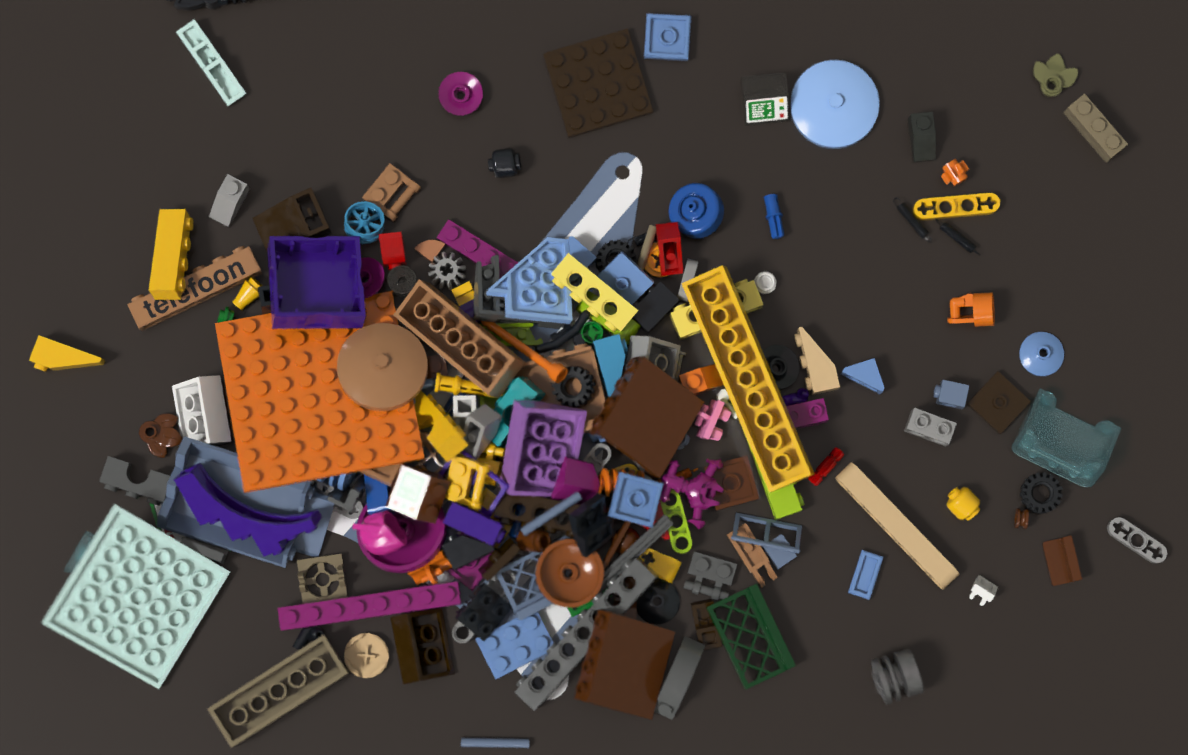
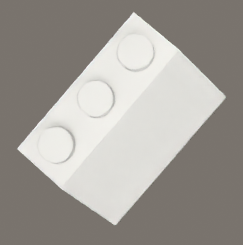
M220 375L200 376L172 386L179 432L182 438L185 436L213 446L231 442Z

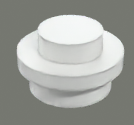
M765 271L755 277L754 282L758 292L768 294L775 289L776 278L772 273Z

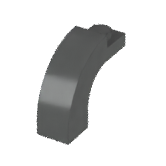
M684 637L658 695L654 712L673 720L705 648L704 644L689 637Z

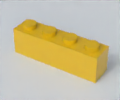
M186 209L159 210L149 292L155 300H181L182 291H185L184 272L188 270V259L186 257L187 251H190L191 248L189 234L193 230V219L189 216Z

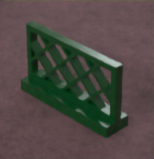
M757 584L706 607L745 690L796 666ZM742 595L745 596L748 602L746 611L734 607L736 599ZM732 601L731 606L725 604ZM719 606L728 608L729 612L726 620L718 619L713 609ZM732 610L744 614L741 626L729 623ZM747 616L756 619L758 625L755 632L743 628ZM727 625L739 629L735 641L726 638L724 633ZM742 631L754 635L750 647L738 643ZM757 636L766 640L768 645L765 652L753 648ZM737 646L749 650L745 662L736 659L734 654ZM752 652L764 656L760 668L748 664ZM767 657L774 659L779 669L773 672L763 669ZM747 667L759 671L756 680L750 683L747 682L744 676ZM762 672L767 674L760 678Z

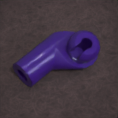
M800 388L797 393L784 395L782 398L786 406L807 402L809 392L804 388Z

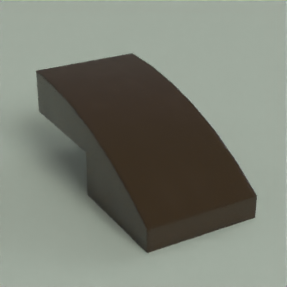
M713 599L691 603L698 642L705 645L704 650L722 647L721 638L706 607L714 604Z

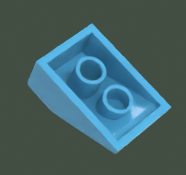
M619 334L593 341L592 344L601 380L606 390V399L612 395L615 390V383L622 376L625 355L628 352L625 339H620Z

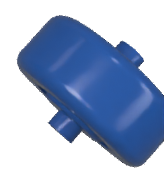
M691 183L681 187L673 195L669 204L671 223L678 222L679 232L690 238L697 239L709 236L717 230L723 220L724 205L722 199L712 188L705 184Z

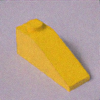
M38 335L29 361L34 363V368L44 372L47 369L55 371L98 366L105 363V360L98 356Z

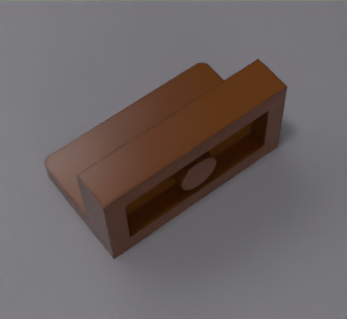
M1072 535L1042 543L1052 586L1082 580Z

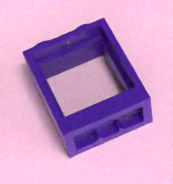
M452 502L443 521L444 524L492 546L502 543L507 532L504 530L505 524H501L492 518H487L485 515L457 502Z

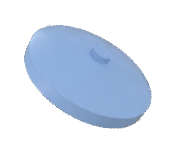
M829 60L813 65L799 77L792 91L790 110L795 126L806 139L821 147L839 149L856 144L870 132L878 116L879 96L872 79L861 68L846 61Z

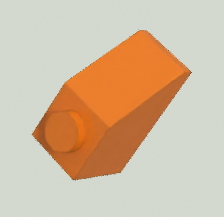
M715 364L692 370L678 377L679 383L694 395L724 386Z

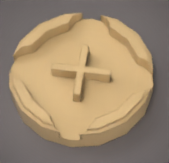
M371 633L359 634L353 637L346 645L344 661L348 670L355 676L372 678L381 674L387 667L389 649L385 641L379 636Z

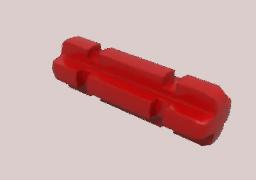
M834 448L830 456L824 459L817 467L814 475L810 476L808 480L813 485L818 486L823 480L822 478L826 477L837 464L836 462L842 459L844 453L839 448Z

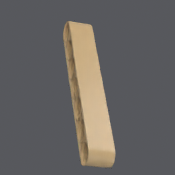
M850 462L835 477L837 482L942 590L959 575L955 567L854 463Z

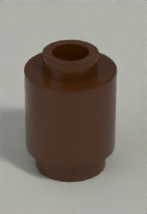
M536 529L526 536L520 530L516 538L517 545L522 551L541 553L551 544L550 535L544 530Z

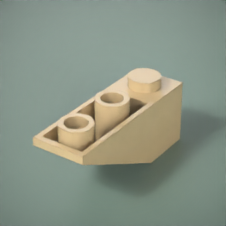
M799 327L797 330L798 334H795V341L797 347H801L803 353L800 356V363L802 369L806 368L808 377H805L807 391L811 390L812 395L838 390L840 384L835 364L805 329Z

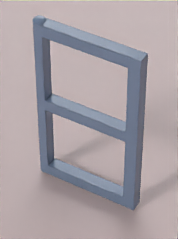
M736 512L731 540L800 553L802 526ZM739 519L766 525L764 541L737 536ZM770 526L796 531L795 547L768 542Z

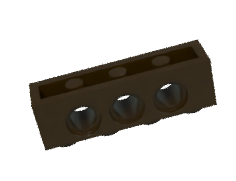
M505 493L495 509L494 516L496 519H499L501 524L512 525V522L521 523V527L536 519V513L539 510L544 509L548 511L562 501ZM518 505H523L526 509L525 513L521 516L514 515V508ZM572 505L540 526V528H543L546 533L556 534L557 531L565 532L566 537L574 538L570 521L566 525H560L558 518L562 514L569 515L581 505Z

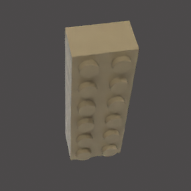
M322 635L207 710L230 747L234 748L350 673L327 636Z

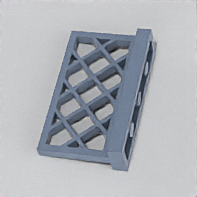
M564 534L551 541V544L559 540L569 539L570 537H566ZM529 552L506 564L496 574L515 617L520 621L554 604L546 599L541 592L532 590L536 579V567L533 574L522 570L526 560L538 561L539 558L534 556L541 555L542 552ZM509 569L517 571L514 583L505 582L501 573ZM566 569L567 572L565 577L567 578L570 576V573L572 572L570 569ZM521 573L532 576L528 589L517 586ZM507 585L512 587L511 592L509 591ZM516 588L527 591L524 601L518 604L513 599Z

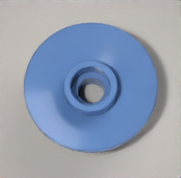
M1036 332L1029 335L1022 342L1019 357L1021 364L1029 373L1036 376H1048L1056 372L1062 365L1064 349L1059 339L1047 332ZM1040 349L1046 350V357L1040 356Z

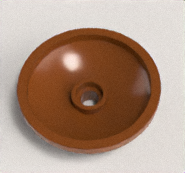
M563 539L549 545L542 552L537 561L535 576L538 588L546 599L558 606L572 608L588 603L597 595L603 583L604 568L601 558L596 551L585 558L579 551L575 539ZM566 569L572 571V575L568 578L564 575Z

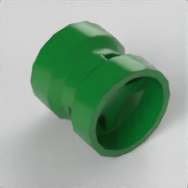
M590 321L583 326L581 335L585 344L592 346L593 341L603 339V329L599 323Z

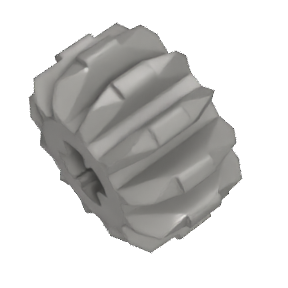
M442 252V260L435 256L434 260L437 264L429 263V267L434 269V271L428 272L429 277H435L432 280L433 285L440 282L439 288L443 290L445 284L448 285L449 290H452L451 283L454 282L456 286H460L461 284L457 278L465 279V275L460 272L465 271L466 266H459L462 263V258L454 261L455 253H451L448 259L446 253ZM449 266L451 271L453 272L452 274L448 273L447 276H444V273L441 270L447 269V267Z

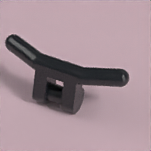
M587 310L582 311L573 326L570 324L563 325L562 330L550 335L553 341L537 345L535 351L541 354L560 348L581 331L590 317V312Z

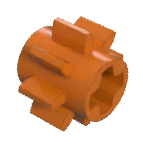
M954 159L942 167L944 173L941 177L946 185L952 182L956 186L968 178L966 172L969 168L964 160L958 163Z

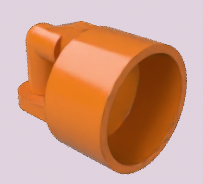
M993 292L967 293L960 297L952 298L950 300V317H947V322L974 323L975 327L994 326L995 307ZM960 307H973V315L961 316Z

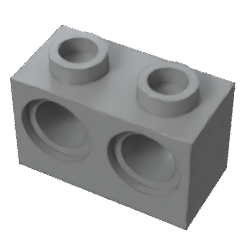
M913 408L904 431L946 447L950 444L957 423Z

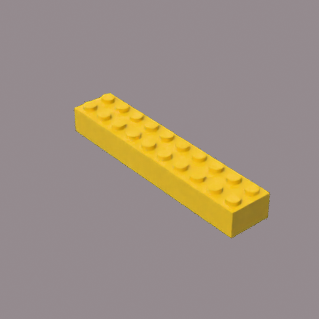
M722 265L681 283L769 492H775L814 475V471L728 268Z

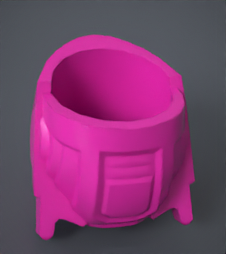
M387 510L368 515L364 518L362 524H353L352 529L359 530L361 542L366 550L375 555L390 554L407 544L405 530L401 529L396 517Z

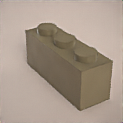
M1083 94L1064 111L1066 117L1106 163L1128 145L1086 94Z

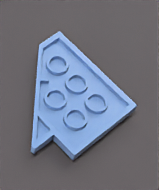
M547 237L487 290V296L505 297V318L570 324L573 321L572 298L569 296L571 291L565 286L563 289L559 288L552 282L554 277L551 276V273L569 253V239Z

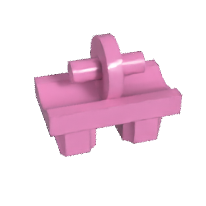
M711 399L709 406L703 404L694 425L699 426L696 437L716 441L721 439L723 430L715 427L718 419L727 422L732 413L731 410L724 406V402Z

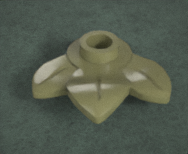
M1056 54L1047 61L1046 65L1036 62L1033 73L1034 77L1041 83L1042 92L1049 97H1054L1063 88L1073 85L1078 75V69H1065L1060 54ZM1048 83H1053L1055 89H1049Z

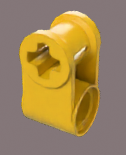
M650 548L638 557L645 561L642 555L650 554V559L653 560V563L650 562L647 565L659 575L658 578L669 583H673L682 564L680 561Z

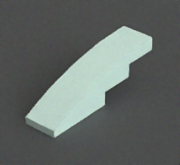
M192 20L176 31L228 106L246 94L195 20Z

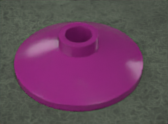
M455 72L448 75L440 84L438 92L443 108L457 116H464L474 112L480 106L483 98L480 82L475 76L467 72ZM459 92L465 93L463 99L457 98Z
M363 257L361 258L360 277L364 288V298H368L381 289L385 280V271L377 260Z

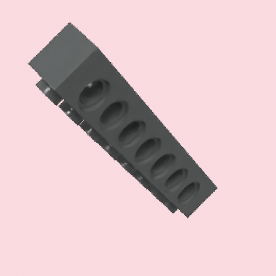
M631 558L622 567L624 572L619 577L615 575L607 583L608 590L604 594L599 592L591 601L594 605L589 610L585 608L577 616L578 623L574 627L568 626L561 634L564 638L558 644L554 642L547 649L548 656L544 660L540 658L531 667L533 672L528 677L524 675L517 682L518 689L515 693L532 710H537L586 657L588 642L594 628L595 612L602 610L623 616L659 577L640 558L635 560ZM628 576H632L636 580V586L633 589L628 588L625 584ZM612 593H617L620 596L621 602L619 605L611 603L610 596ZM582 626L590 630L588 639L580 635ZM567 643H571L575 647L573 655H568L565 652V645ZM551 660L559 662L560 669L558 672L551 670ZM537 676L544 679L545 685L543 688H538L535 685V678Z

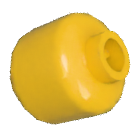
M956 487L947 495L949 497L947 507L959 520L966 519L968 521L980 511V500L968 487L960 489Z

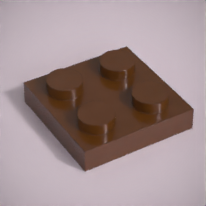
M747 455L724 461L723 468H717L713 478L716 479L717 484L724 491L723 493L716 492L714 500L720 502L719 506H714L716 511L760 499Z

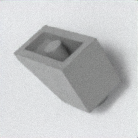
M227 174L216 194L209 217L230 227L250 190L249 186Z
M486 404L468 414L463 432L466 434L463 439L468 446L464 450L475 459H478L497 434L502 416Z

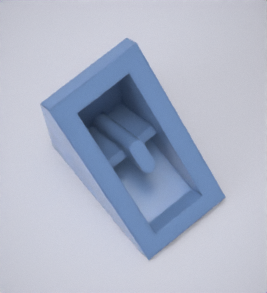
M569 236V254L589 269L596 262L597 257L575 237ZM578 274L571 275V284H575L581 276Z
M874 358L845 367L840 374L878 394H881L884 390Z

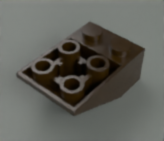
M311 187L288 197L252 218L266 251L270 236L319 238L331 232Z

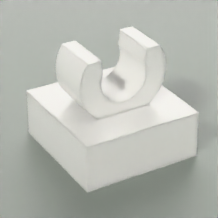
M978 575L973 583L969 598L972 600L975 595H979L982 597L979 605L983 606L986 601H992L998 586Z

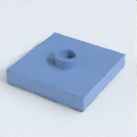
M647 13L644 58L688 61L691 16Z
M623 251L597 275L599 279L631 305L654 283V280Z
M619 472L608 516L653 528L664 483Z

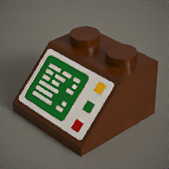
M400 463L385 506L414 519L435 524L450 481L439 473Z

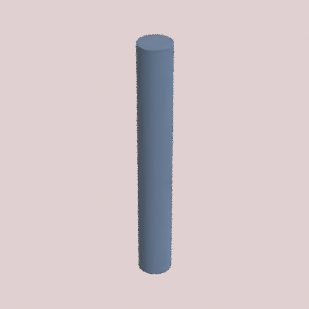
M578 491L520 528L524 536L580 501L582 497Z
M461 738V747L529 748V739Z

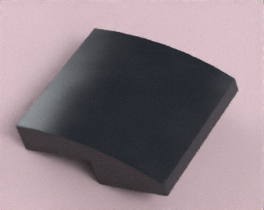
M595 494L569 514L573 537L579 551L585 558L615 536L614 518L606 514L605 495Z

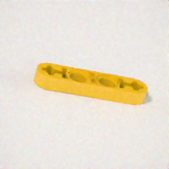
M994 193L925 198L915 203L913 214L919 220L989 215L998 210L1000 199ZM988 198H990L991 202H995L991 209L987 205L980 206L981 211H977V199H980L979 203H985ZM970 200L974 205L973 210L969 212L963 210L961 206L962 201ZM933 202L936 203L935 215H933L934 210H928L925 215H922V212L917 210L921 207V204H924L925 208L933 207ZM948 202L952 207L951 212H941L939 209L940 203Z

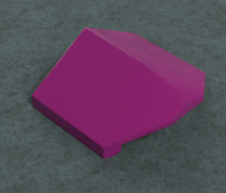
M565 457L550 499L563 501L578 491L582 499L575 504L581 505L597 494L600 482L594 465L591 462Z

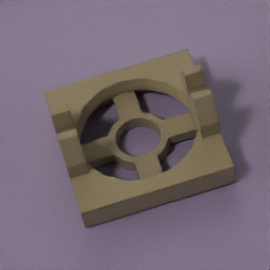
M342 554L297 560L299 588L303 604L348 598ZM324 563L333 565L338 574L330 575L329 572L325 571ZM317 564L318 572L315 576L306 578L308 570ZM321 573H326L329 576V582L325 586L318 585L316 581L317 576ZM339 581L337 589L328 595L327 587L330 586L331 582ZM315 584L319 587L321 596L313 594L307 588V585Z

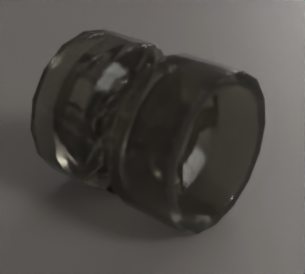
M404 265L393 268L387 278L392 293L402 299L407 297L418 281L414 271Z

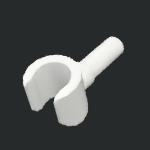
M721 389L716 399L724 402V406L731 410V415L734 419H737L738 417L733 406L728 402L730 398L727 391Z

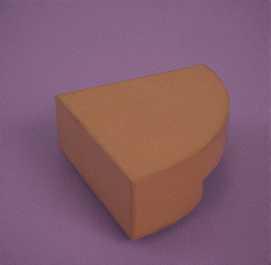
M427 240L418 244L414 249L433 263L434 257L440 254L446 244L438 240Z

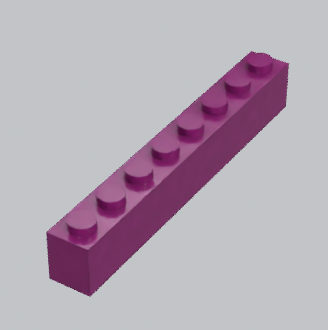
M457 581L277 609L280 631L462 605L460 585Z

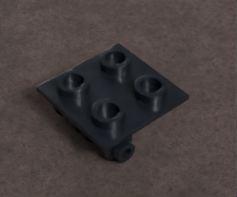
M483 582L474 591L473 595L475 596H469L471 598L470 602L465 601L467 605H463L456 612L455 618L481 640L485 641L512 607Z

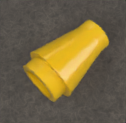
M250 277L249 280L246 279L232 302L239 309L243 310L259 297L258 287L263 285L253 277Z

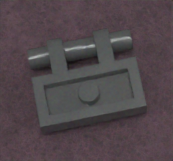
M693 552L687 574L694 575L696 578L694 582L686 580L684 589L691 590V593L696 595L701 593L711 596V599L723 600L728 597L729 592L721 590L722 584L731 586L737 564ZM702 579L715 581L714 588L702 585Z

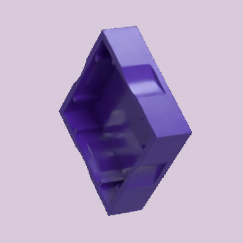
M303 236L269 237L267 252L272 329L363 328L366 313L364 288L360 277L362 262L359 236H327L322 238H307Z

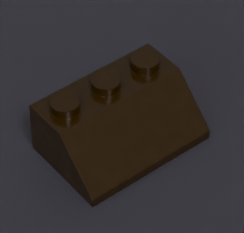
M442 608L390 617L403 684L454 675Z

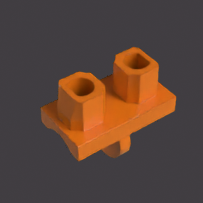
M440 549L429 563L417 570L407 572V574L413 578L417 585L429 580L435 585L438 583L437 576L452 568L448 557Z

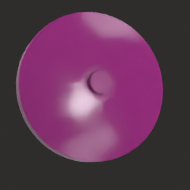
M367 504L361 511L357 524H362L364 518L369 515ZM442 507L435 524L417 520L395 511L394 516L398 520L401 529H404L406 532L407 544L387 555H375L366 550L361 542L359 530H357L359 546L373 565L392 573H406L423 567L437 555L445 541L447 525L443 523L446 516Z

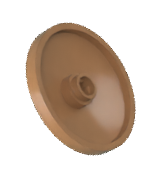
M376 323L357 330L345 341L337 359V374L343 391L353 402L374 411H390L408 404L420 393L427 379L428 362L423 345L413 333L395 324Z

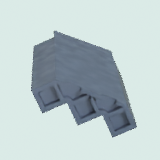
M184 436L176 453L174 470L167 483L165 500L158 513L157 527L286 568L288 561H293L296 552L314 558L319 557L335 504L327 500V495L314 492L315 487H312L313 480L244 493L237 453ZM201 463L208 475L225 492L252 508L283 515L304 514L319 510L322 519L314 531L310 533L304 531L299 533L296 538L289 540L284 547L285 550L275 556L270 554L264 557L252 536L245 540L239 538L232 541L220 520L212 525L206 523L200 526L174 479L182 470Z

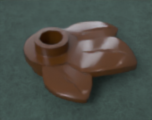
M161 414L154 421H147L141 425L139 429L140 438L148 443L149 451L154 456L165 458L167 447H175L181 444L183 438L173 428L178 421L176 415ZM153 428L154 434L147 436V429Z

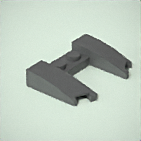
M499 255L492 256V263L482 267L480 261L476 263L474 320L496 322L497 319L532 322L538 323V327L560 329L563 323L505 318V297L486 295L487 290L499 280Z

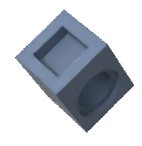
M942 380L940 385L936 384L933 397L937 398L936 404L957 409L965 408L969 385Z

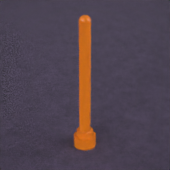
M481 321V324L547 370L549 378L557 384L561 383L567 376L568 369L562 364H552L495 322Z

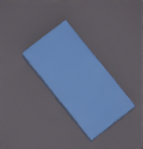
M861 550L848 590L849 594L870 600L883 560L882 556Z

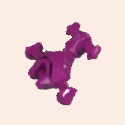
M706 458L709 466L705 473L701 472L693 480L690 479L688 481L685 480L684 476H675L678 467L681 465L677 460H671L667 473L661 479V482L664 484L660 500L663 503L670 501L671 489H674L677 493L685 492L689 499L690 508H694L693 519H688L687 522L701 529L706 524L702 520V510H706L710 506H719L720 504L714 498L716 492L723 493L724 489L717 484L713 475L717 468H723V462L721 459L711 460Z

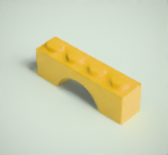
M421 390L415 397L416 402L414 405L419 431L433 426L427 439L444 460L449 462L468 446L463 439L466 434L449 414L447 415L446 411L430 393L426 396Z

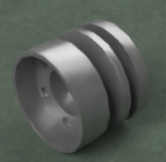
M909 648L894 652L895 663L891 664L886 655L882 656L883 667L878 658L871 660L873 680L878 693L886 705L892 703L891 693H893L896 701L901 700V689H904L908 697L924 693L921 677Z

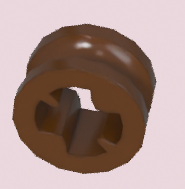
M1016 508L1014 527L1019 528V526H1022L1023 529H1027L1029 510L1021 511L1020 508Z

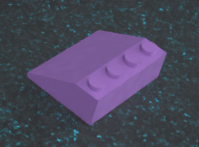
M514 400L501 479L509 484L507 494L551 497L564 458H579L587 414L586 410L539 401Z

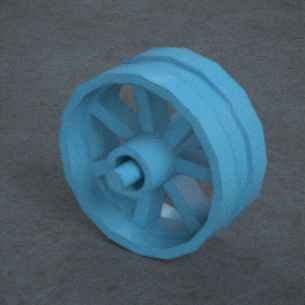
M363 201L352 204L346 210L344 216L345 233L347 236H359L360 244H370L377 241L379 234H382L384 230V213L380 207L371 202ZM352 215L357 219L348 221ZM379 219L381 225L372 222ZM350 226L358 227L356 228V230H353ZM369 228L375 229L376 231L370 233Z

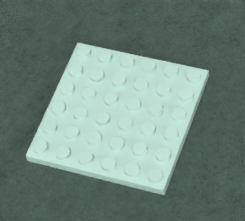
M114 504L42 620V623L159 689L230 571Z

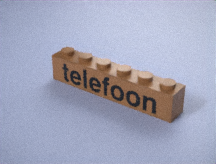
M245 246L238 247L232 251V255L226 258L223 255L215 258L212 261L213 264L207 267L201 265L193 269L192 274L184 276L186 287L185 291H182L181 300H155L151 293L146 296L140 294L132 298V302L127 305L138 328L144 331L244 283L250 277L255 278L263 274L251 248H245Z

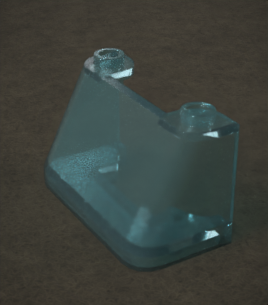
M1040 388L1015 437L1012 451L1018 456L1082 487L1093 486L1106 469L1121 427L1114 425L1110 421L1098 422L1094 427L1055 408L1057 404L1056 397L1051 392Z

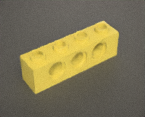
M569 253L551 273V276L554 277L552 280L554 284L561 289L565 286L570 290L569 296L579 304L581 301L587 304L589 307L586 310L596 318L599 315L606 320L604 325L613 332L616 330L621 332L638 311ZM571 275H580L582 283L579 286H572L569 282ZM591 288L597 289L600 294L599 298L595 301L589 300L586 295L587 291ZM609 302L614 303L617 307L616 313L614 315L606 314L604 311L605 304Z
M747 279L735 283L736 290L743 300L742 304L747 314L763 307L764 304L754 280L748 282ZM681 304L673 308L674 312L670 313V318L679 340L702 332L698 322H693L689 318V314L693 311L691 305L686 307L685 304Z

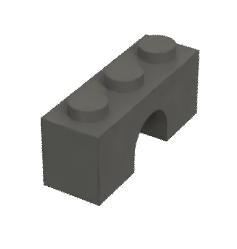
M110 456L107 457L99 482L105 484L104 489L117 492L119 488L126 491V496L138 499L139 495L148 498V503L160 506L161 502H164L167 483L170 478L169 475L150 470L146 481L135 484L130 478L131 463Z

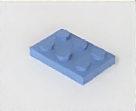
M538 612L521 621L515 618L494 629L485 641L479 637L475 639L495 679L547 654V649L553 644Z

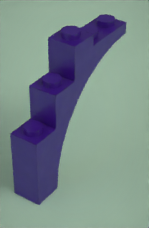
M201 463L182 470L174 479L200 526L206 523L212 525L220 520L232 541L239 538L245 540L252 536L264 557L273 554V556L280 554L285 550L284 547L289 540L296 538L299 533L304 531L306 533L314 531L322 519L319 510L304 514L283 515L252 508L225 492L208 475Z

